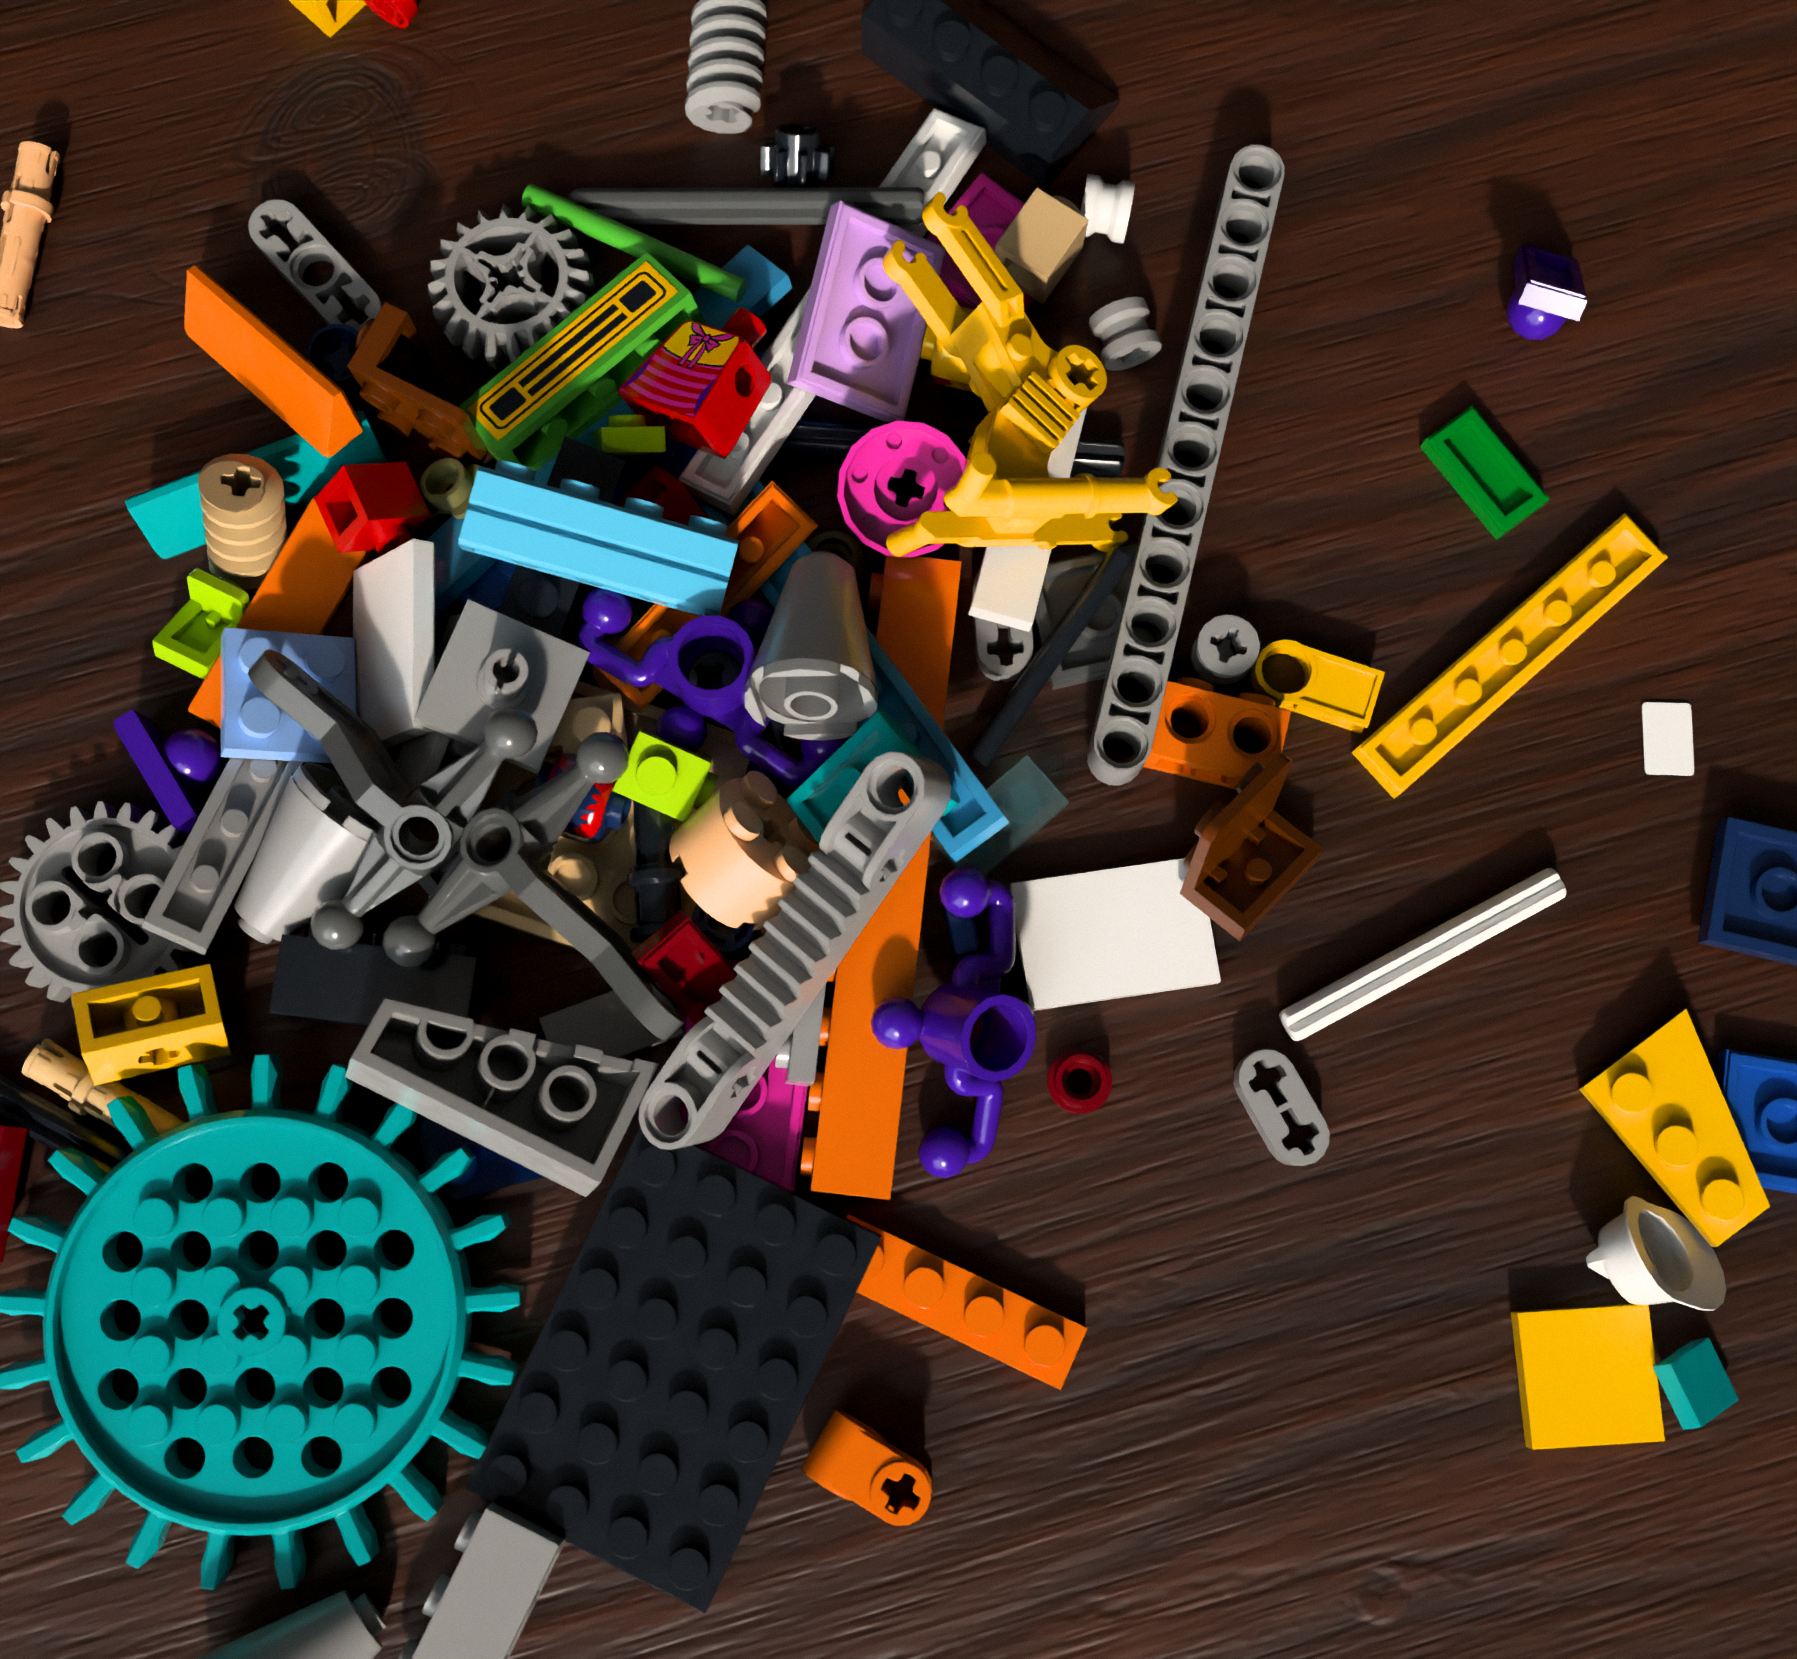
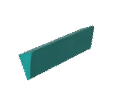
M358 410L355 412L362 424L363 432L329 458L320 454L299 434L245 453L263 459L277 470L283 480L286 513L307 506L311 499L319 494L343 465L389 463L379 434L364 411ZM201 470L131 496L128 500H125L127 509L153 550L162 559L174 557L206 544L198 486V475Z

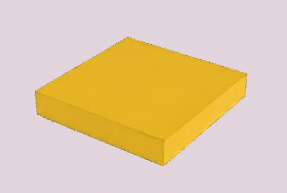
M1620 1304L1510 1311L1525 1447L1536 1450L1665 1441L1658 1379L1653 1368L1656 1362L1649 1305Z

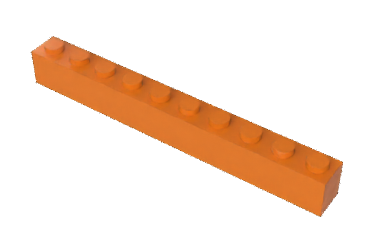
M886 555L884 573L872 572L868 610L879 611L877 634L872 633V635L943 730L962 561L919 556L910 558ZM901 788L898 791V795L902 804L905 805L910 799ZM931 832L828 979L829 982H835L832 1008L823 1007L819 1046H828L825 1072L815 1073V1082L813 1085H810L808 1110L820 1112L817 1138H804L800 1176L812 1177L811 1191L891 1199L907 1047L891 1049L882 1045L872 1033L871 1018L874 1009L885 999L904 997L913 1002Z

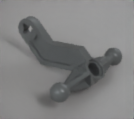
M265 650L248 670L250 680L267 698L320 741L355 803L381 824L367 848L346 895L342 899L324 901L316 907L312 914V935L317 942L330 950L351 947L359 941L363 934V915L428 875L437 864L445 859L449 850L461 838L465 826L472 817L477 815L505 758L514 759L522 757L534 747L537 741L538 730L534 719L527 711L513 706H506L495 710L485 722L483 733L485 741L480 746L426 778L411 790L372 727L289 658L273 650ZM416 816L429 819L437 827L439 839L428 842L416 838L409 829L408 819Z
M594 732L584 738L577 748V764L511 803L507 802L501 809L483 810L471 818L463 830L458 855L418 915H401L391 921L384 931L383 947L386 955L397 965L405 967L419 966L426 962L435 951L436 934L439 931L502 896L505 897L513 890L518 898L592 962L627 1008L651 1033L659 1039L667 1041L686 1023L683 1013L631 955L633 951L622 937L548 871L551 852L554 850L553 846L595 783H612L621 778L628 768L629 752L623 740L613 733ZM512 840L509 851L501 858L503 848Z

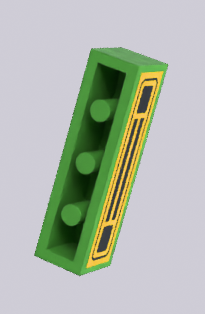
M646 252L629 267L618 273L612 281L584 304L573 310L572 314L538 342L527 348L521 356L487 384L476 390L459 408L468 414L485 448L496 460L520 464L537 472L559 453L565 436L574 440L577 439L624 400L617 390L682 323L690 320L704 325L706 323L691 292Z

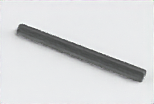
M919 187L576 188L568 195V200L624 225H826L830 206L839 201L894 225H918L923 221L922 211L926 206L924 191Z

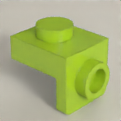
M195 568L187 576L190 600L152 640L156 657L205 680L221 653V635L224 627L236 628L249 606L250 600L249 595L234 581L225 577L217 578L201 569Z
M639 728L629 750L628 768L622 777L615 781L612 791L685 822L692 807L699 809L711 797L718 776L709 772L712 766L711 755L700 750L698 753H695Z

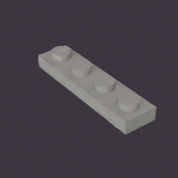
M230 758L143 920L141 928L205 955L257 854L292 773L303 762Z

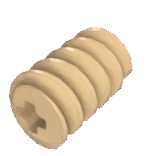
M227 454L216 457L203 466L198 475L209 571L217 578L225 577L234 581L246 593L257 592L288 540L283 480L277 470L263 459L248 454Z

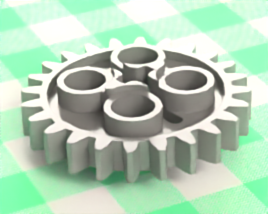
M98 801L94 817L92 818L87 811L77 806L71 807V826L67 827L53 818H48L46 820L47 829L50 834L48 840L43 841L27 835L25 838L28 847L34 853L29 860L17 857L9 859L8 862L21 875L19 881L0 882V889L14 895L13 904L0 907L1 917L14 920V927L3 932L0 935V941L11 945H21V948L10 958L9 963L12 966L23 969L33 967L25 983L37 988L49 985L47 998L50 1000L64 1003L73 993L165 974L167 971L174 972L187 969L180 960L184 952L202 955L141 928L145 919L142 909L143 901L152 890L162 887L183 845H180L186 836V833L174 828L172 825L164 828L165 817L152 810L142 818L140 808L125 802L117 815L114 806L104 801ZM114 847L117 855L115 865L108 873L99 876L97 871L99 857L104 851ZM73 868L90 889L108 895L107 902L109 906L125 919L141 928L148 935V942L145 945H141L136 936L123 923L104 917L107 913L106 908L90 894L76 887L66 877L67 870ZM68 895L71 903L70 912L63 921L55 924L52 918L53 907L60 898ZM114 936L118 946L116 956L109 964L102 967L98 960L99 947L106 939Z

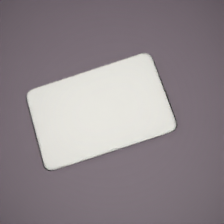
M1644 702L1642 704L1645 773L1655 776H1692L1694 774L1691 705L1678 702Z

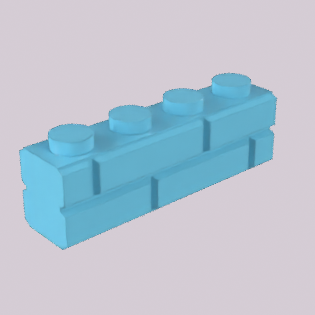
M497 460L495 470L481 466L478 467L458 544L462 550L698 616H715L720 614L739 540L726 537L727 525L699 516H690L688 526L662 518L665 510L664 507L632 497L626 498L624 507L598 500L600 489L575 480L562 479L560 489L534 482L535 470L509 461Z

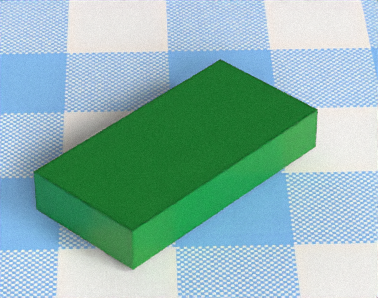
M1473 405L1426 438L1420 446L1422 451L1496 541L1550 500Z

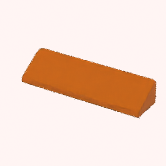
M193 265L187 270L184 325L187 335L324 457L329 458L335 455L363 432L362 424L342 388L201 267Z
M773 481L728 526L726 537L739 540L719 616L727 618L732 607L740 601L748 600L818 527ZM654 604L614 647L640 661L648 647L655 640L664 636H674L686 622L700 616ZM598 668L642 711L664 689L656 683H651L644 687H633Z
M314 496L236 628L323 635L353 584V571L364 565L372 550L338 553L314 500L316 496ZM221 653L188 708V711L198 719L221 730Z

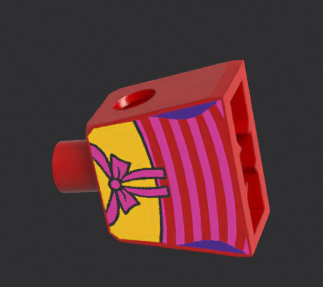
M737 308L721 330L691 320L684 322L621 385L617 392L636 415H646L647 426H665V437L726 459L771 385L770 373L753 351L767 333V329L756 315L744 308Z

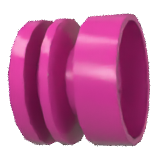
M894 421L871 429L851 446L839 470L837 498L845 523L863 544L884 555L894 556L886 545V539L890 533L918 520L923 512L952 511L944 503L943 495L957 484L963 474L966 463L964 454L948 435L926 423ZM906 469L917 472L916 483L925 487L923 496H912L908 505L897 502L898 492L895 489L889 488L890 479L892 477L901 478ZM927 544L901 557L913 558L938 550L944 544Z

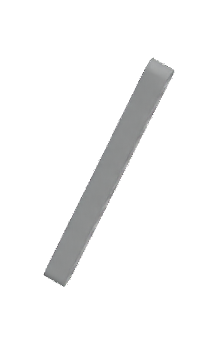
M1249 145L1243 147L1234 155L1219 197L1155 468L1167 469L1171 473V478L1160 486L1159 489L1163 493L1173 492L1177 495L1178 501L1170 508L1180 510L1186 516L1188 523L1172 525L1166 522L1161 514L1151 515L1144 513L1087 752V763L1091 773L1099 781L1107 785L1120 786L1131 782L1144 766L1153 745L1284 179V164L1281 157L1273 149L1264 145ZM1242 181L1255 182L1261 189H1252ZM1229 234H1240L1246 237L1250 243L1236 242ZM1226 287L1233 290L1238 297H1223L1215 288ZM1206 341L1218 343L1225 349L1226 353L1213 354L1207 351L1201 343ZM1201 396L1207 399L1214 409L1206 411L1194 408L1187 398ZM1189 452L1199 459L1201 466L1195 468L1185 467L1175 459L1174 454ZM1153 564L1163 565L1173 573L1175 581L1168 584H1160L1153 581L1148 576L1145 567ZM1138 622L1155 624L1161 632L1162 640L1155 643L1143 642L1134 635L1131 626ZM1125 680H1134L1141 683L1147 691L1148 700L1141 703H1132L1125 700L1120 695L1117 684ZM1111 739H1121L1127 742L1134 752V760L1126 764L1110 760L1104 752L1103 743Z

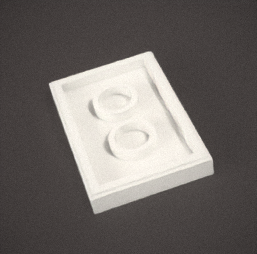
M414 538L353 571L356 715L376 731L386 749L434 731L415 723L414 716L435 672L434 542Z
M1185 858L1011 883L1009 888L1015 902V926L1027 1002L1030 1008L1036 1011L1220 983L1221 978L1210 918L1180 894L1188 871L1183 866Z

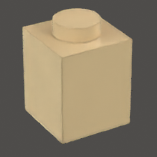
M1036 188L997 242L995 254L1019 288L1043 304L1082 250L1089 220L1082 216L1080 210L1068 199L1061 196L1052 197Z

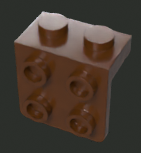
M385 302L376 318L369 319L362 326L356 340V352L347 365L361 387L360 396L376 410L375 419L390 431L403 437H408L412 431L430 440L429 446L445 458L456 459L461 464L467 458L482 465L488 455V451L468 414L459 407L421 389L435 363L409 314Z
M1282 752L1267 766L1261 762L1254 764L1238 783L1235 789L1237 796L1226 807L1217 802L1203 815L1194 830V833L1200 837L1199 841L1192 847L1183 861V866L1188 871L1180 894L1239 942L1318 861L1323 850L1320 845L1273 810L1293 762Z

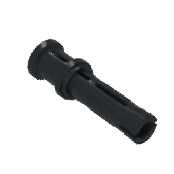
M633 800L636 866L630 869V873L627 875V883L635 892L636 926L630 929V940L635 943H643L681 909L680 887L683 884L680 880L686 873L682 870L681 865L676 864V859L672 862L669 852L670 840L674 834V818Z

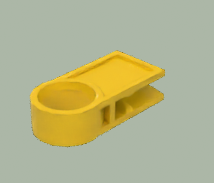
M1283 639L1272 642L1262 649L1251 667L1250 682L1256 694L1272 698L1276 702V707H1281L1361 734L1363 729L1369 726L1385 672L1302 645L1297 641ZM1274 654H1285L1296 659L1302 666L1305 674L1303 688L1299 692L1291 694L1279 693L1270 688L1262 674L1263 661Z

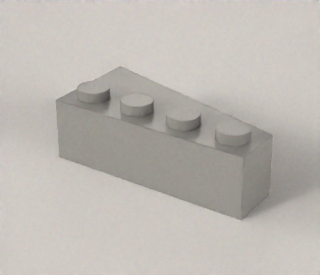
M384 998L350 1059L345 1077L587 1197L601 1183L659 1064L636 1058L634 1061L612 1057L604 1055L603 1050L578 1044L575 1047L545 1041L535 1038L536 1034L512 1028L509 1031L478 1025L473 1023V1019Z

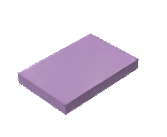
M839 201L830 206L787 384L886 423L904 421L927 322L901 285L888 277L883 268V257L897 240H901L905 244L903 257L907 262H910L916 254L922 252L926 255L928 262L939 276L946 249L939 244Z

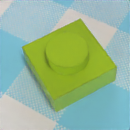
M646 415L608 416L609 427H600L592 431L593 448L616 457L656 456L666 452L665 426H647Z

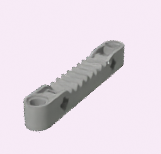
M887 752L877 756L865 768L826 826L821 836L820 850L812 853L808 858L811 864L809 870L795 877L793 883L796 889L793 893L780 899L778 902L781 908L779 914L766 920L763 924L766 933L763 937L751 942L748 948L752 954L749 958L736 964L734 967L737 973L735 979L721 986L719 991L723 996L720 1001L706 1008L704 1012L708 1016L700 1020L683 1037L644 1094L639 1106V1123L643 1134L650 1143L660 1149L673 1150L715 1140L725 1130L944 813L950 800L951 784L947 772L939 763L926 757L901 752ZM907 773H910L914 781V793L911 800L903 805L898 795L899 784L902 778ZM682 1101L687 1106L689 1113L687 1125L682 1121L680 1114Z

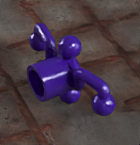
M598 587L586 595L582 605V616L585 622L577 635V647L590 652L587 661L633 687H644L651 683H656L679 697L684 703L683 706L669 708L659 717L656 725V735L696 752L704 744L707 736V725L704 719L705 717L713 718L735 732L736 746L745 758L780 781L795 788H799L850 738L826 741L801 739L800 751L803 757L799 762L761 737L766 727L757 723L745 708V684L747 678L751 677L749 673L756 658L754 649L760 648L773 615L772 609L764 602L754 599L743 600L730 609L727 618L719 615L700 616L686 622L674 636H664L655 640L648 647L641 660L637 661L603 641L606 636L618 634L629 625L633 616V604L630 597ZM723 652L731 655L739 662L742 668L740 675L730 685L721 689L705 690L692 685L689 676L692 666L701 656L707 653ZM768 717L766 718V726L770 721Z
M970 866L953 869L943 878L939 890L940 899L951 914L960 918L979 915L989 906L990 953L970 954L961 959L954 969L952 982L944 983L932 991L922 1005L921 1010L908 998L892 997L883 1000L874 1009L871 1018L872 1033L882 1045L891 1049H902L911 1046L919 1038L925 1052L937 1062L945 1065V1080L949 1088L958 1095L977 1096L969 1138H965L962 1133L953 1127L939 1126L930 1129L921 1139L918 1149L919 1161L928 1173L940 1178L958 1175L967 1164L977 1163L991 1152L996 1140L1004 1098V1088L1001 1080L1011 1078L1024 1068L1033 1053L1036 1041L1034 1011L1022 999L1000 993L1001 977L1011 970L1016 955L1014 897L1010 890L1001 882L988 880L981 871ZM975 1023L974 1031H973V1033H972V1035H971L972 1027H973V1024Z

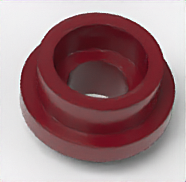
M1073 1049L1064 1052L1054 1060L1048 1071L1047 1088L1052 1100L1061 1109L1073 1114H1086L1097 1110L1106 1102L1112 1089V1075L1107 1063L1098 1054L1086 1049ZM1082 1070L1088 1074L1091 1084L1086 1093L1076 1094L1069 1089L1067 1077L1071 1071Z

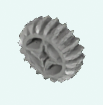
M503 204L499 218L490 220L489 216L479 209L477 215L479 225L472 229L457 221L456 232L460 240L454 242L441 239L440 250L445 259L430 261V271L435 281L428 284V295L431 301L435 303L432 313L437 324L443 328L445 327L444 333L451 345L455 347L463 345L462 349L467 358L475 362L485 354L489 367L495 370L499 368L506 357H509L511 363L515 361L527 348L533 346L572 314L573 310L589 300L590 297L588 295L593 294L596 288L593 275L588 272L591 267L588 255L583 249H578L579 244L575 234L570 229L561 231L558 220L553 218L551 214L539 222L536 212L529 206L526 207L519 218H514L511 209ZM547 262L559 272L558 286L553 298L545 294L540 284L544 278L541 271ZM472 280L479 282L483 290V294L479 299L482 307L476 315L472 314L466 307L467 293Z

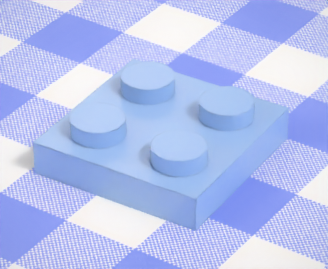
M224 627L221 635V757L332 763L320 741L267 698L250 680L248 670L265 650L279 652L302 668L356 714L355 638Z

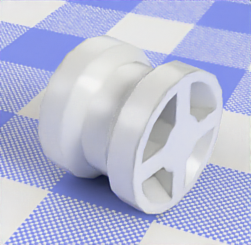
M1087 175L1080 211L1082 216L1089 220L1085 237H1089L1093 233L1106 234L1111 242L1124 243L1136 182L1123 180L1117 185L1104 183L1098 175Z

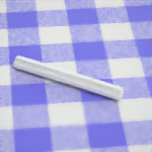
M1546 868L1283 1009L1279 1014L1281 1023L1291 1039L1294 1041L1302 1040L1560 901L1567 894L1566 887L1554 869Z

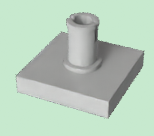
M468 599L414 716V722L476 748L485 741L483 734L484 725L491 713L498 708L506 706L519 707L527 711L534 719L538 730L537 741L532 750L524 756L514 759L505 758V761L538 774L590 652Z

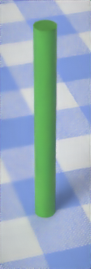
M530 183L523 193L522 205L524 207L529 206L535 212L546 217L551 214L559 223L637 258L648 252L670 273L739 303L746 292L747 279L533 183Z

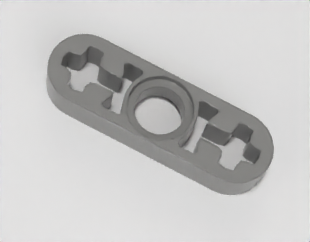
M275 199L260 204L253 211L248 223L251 238L264 257L327 325L345 324L354 327L360 332L366 321L376 318L383 306L377 294L295 205L285 200ZM276 224L285 229L288 228L299 245L292 253L278 236L272 235L270 229ZM327 261L334 265V274L326 284L309 286L303 282L304 271L313 262ZM344 294L359 311H365L368 319L364 323L359 325L357 321L349 319L342 305L338 302Z

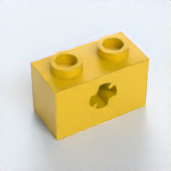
M210 964L71 994L81 1054L94 1085L231 1054L220 1000Z

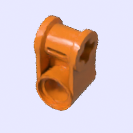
M836 1408L801 1467V1470L808 1477L844 1499L857 1503L885 1522L895 1526L910 1525L920 1520L928 1510L931 1501L932 1481L927 1468L922 1463L887 1442L885 1437L862 1421ZM906 1473L915 1479L912 1491L919 1499L916 1502L904 1499L898 1507L888 1501L891 1489L883 1482L887 1478L898 1482Z

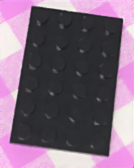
M640 1126L488 1441L489 1444L481 1456L465 1490L491 1503L494 1502L560 1536L565 1539L564 1541L706 1613L883 1235L699 1145L673 1150L660 1149L648 1141Z

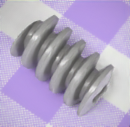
M700 0L695 4L691 12L693 29L689 38L691 52L688 56V66L690 73L686 81L688 96L685 100V111L690 121L704 130L725 134L746 132L752 126V118L749 114L757 112L761 107V94L757 90L763 84V75L758 68L764 63V50L761 48V45L765 42L766 33L762 24L767 19V9L760 0Z

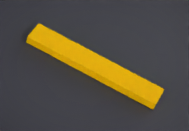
M1624 513L1359 745L1352 754L1395 799L1668 557Z

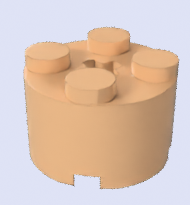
M749 771L743 778L727 781L674 832L669 844L672 862L680 856L688 872L680 881L691 898L705 912L719 922L736 929L744 922L755 924L752 931L761 930L766 920L779 914L781 908L778 902L781 898L794 892L796 886L793 880L796 876L809 870L811 864L808 858L812 853L820 850L819 843L785 799L778 794L771 780L757 771Z

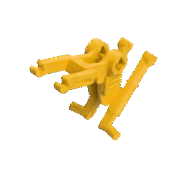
M937 192L922 211L923 222L927 229L938 237L982 302L967 317L930 265L924 253L919 252L910 262L904 259L903 251L905 250V244L901 240H897L884 255L883 268L888 277L901 285L948 354L963 360L971 377L969 381L970 388L975 395L981 397L988 414L975 428L974 434L968 440L971 445L963 474L957 484L943 495L944 503L952 511L923 512L918 520L890 533L886 539L887 548L897 557L906 555L927 544L957 543L964 547L1037 546L1040 549H1053L1057 545L1092 544L1097 550L1108 553L1111 547L1118 548L1128 540L1126 532L1122 530L1115 532L1110 528L1113 523L1122 517V513L1160 515L1178 501L1175 493H1163L1159 489L1160 486L1171 478V473L1164 468H1155L1144 477L1095 478L1092 474L1082 473L1077 474L1074 478H1049L1047 466L1051 452L1059 445V442L1081 416L1079 413L1086 409L1106 389L1107 375L1105 368L1098 357L1085 347L1069 345L1057 352L1043 342L1024 312L1022 290L968 216L967 208L964 205H959L951 215L947 214L943 208L946 196L942 192ZM1071 374L1078 382L1075 386L1068 378Z

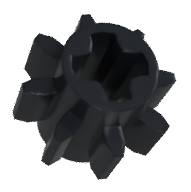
M800 123L778 125L775 128V139L766 138V144L760 145V175L774 176V188H819V182L827 183L829 182V176L834 175L835 146L820 144L821 129L816 126Z

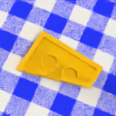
M1687 1009L1680 1012L1579 1089L1711 1247H1718L1770 1207Z

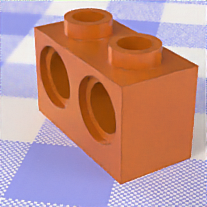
M1178 678L1176 683L1167 681L1152 749L1143 767L1236 789L1240 780L1254 764L1261 762L1267 766L1283 751L1291 711L1275 707V700L1261 694L1240 693L1238 698L1215 693L1213 692L1214 686L1212 684L1195 678ZM1178 713H1186L1193 716L1200 725L1201 736L1190 739L1178 735L1171 725V716ZM1247 728L1254 731L1261 740V752L1249 754L1240 750L1234 742L1233 730Z

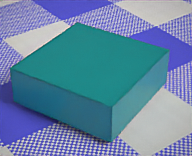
M1709 1337L1688 1342L1653 1366L1683 1430L1703 1427L1739 1401Z

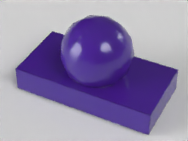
M1521 245L1513 263L1516 290L1510 297L1507 305L1506 315L1508 324L1515 333L1527 340H1543L1556 334L1567 318L1576 321L1580 320L1588 301L1581 269L1577 259L1530 245Z
M132 709L113 720L115 723L113 727L172 826L189 835L204 808V804L195 789L211 785L222 773L225 757H221V743L211 732L202 728L190 727L174 731L165 740L154 722Z

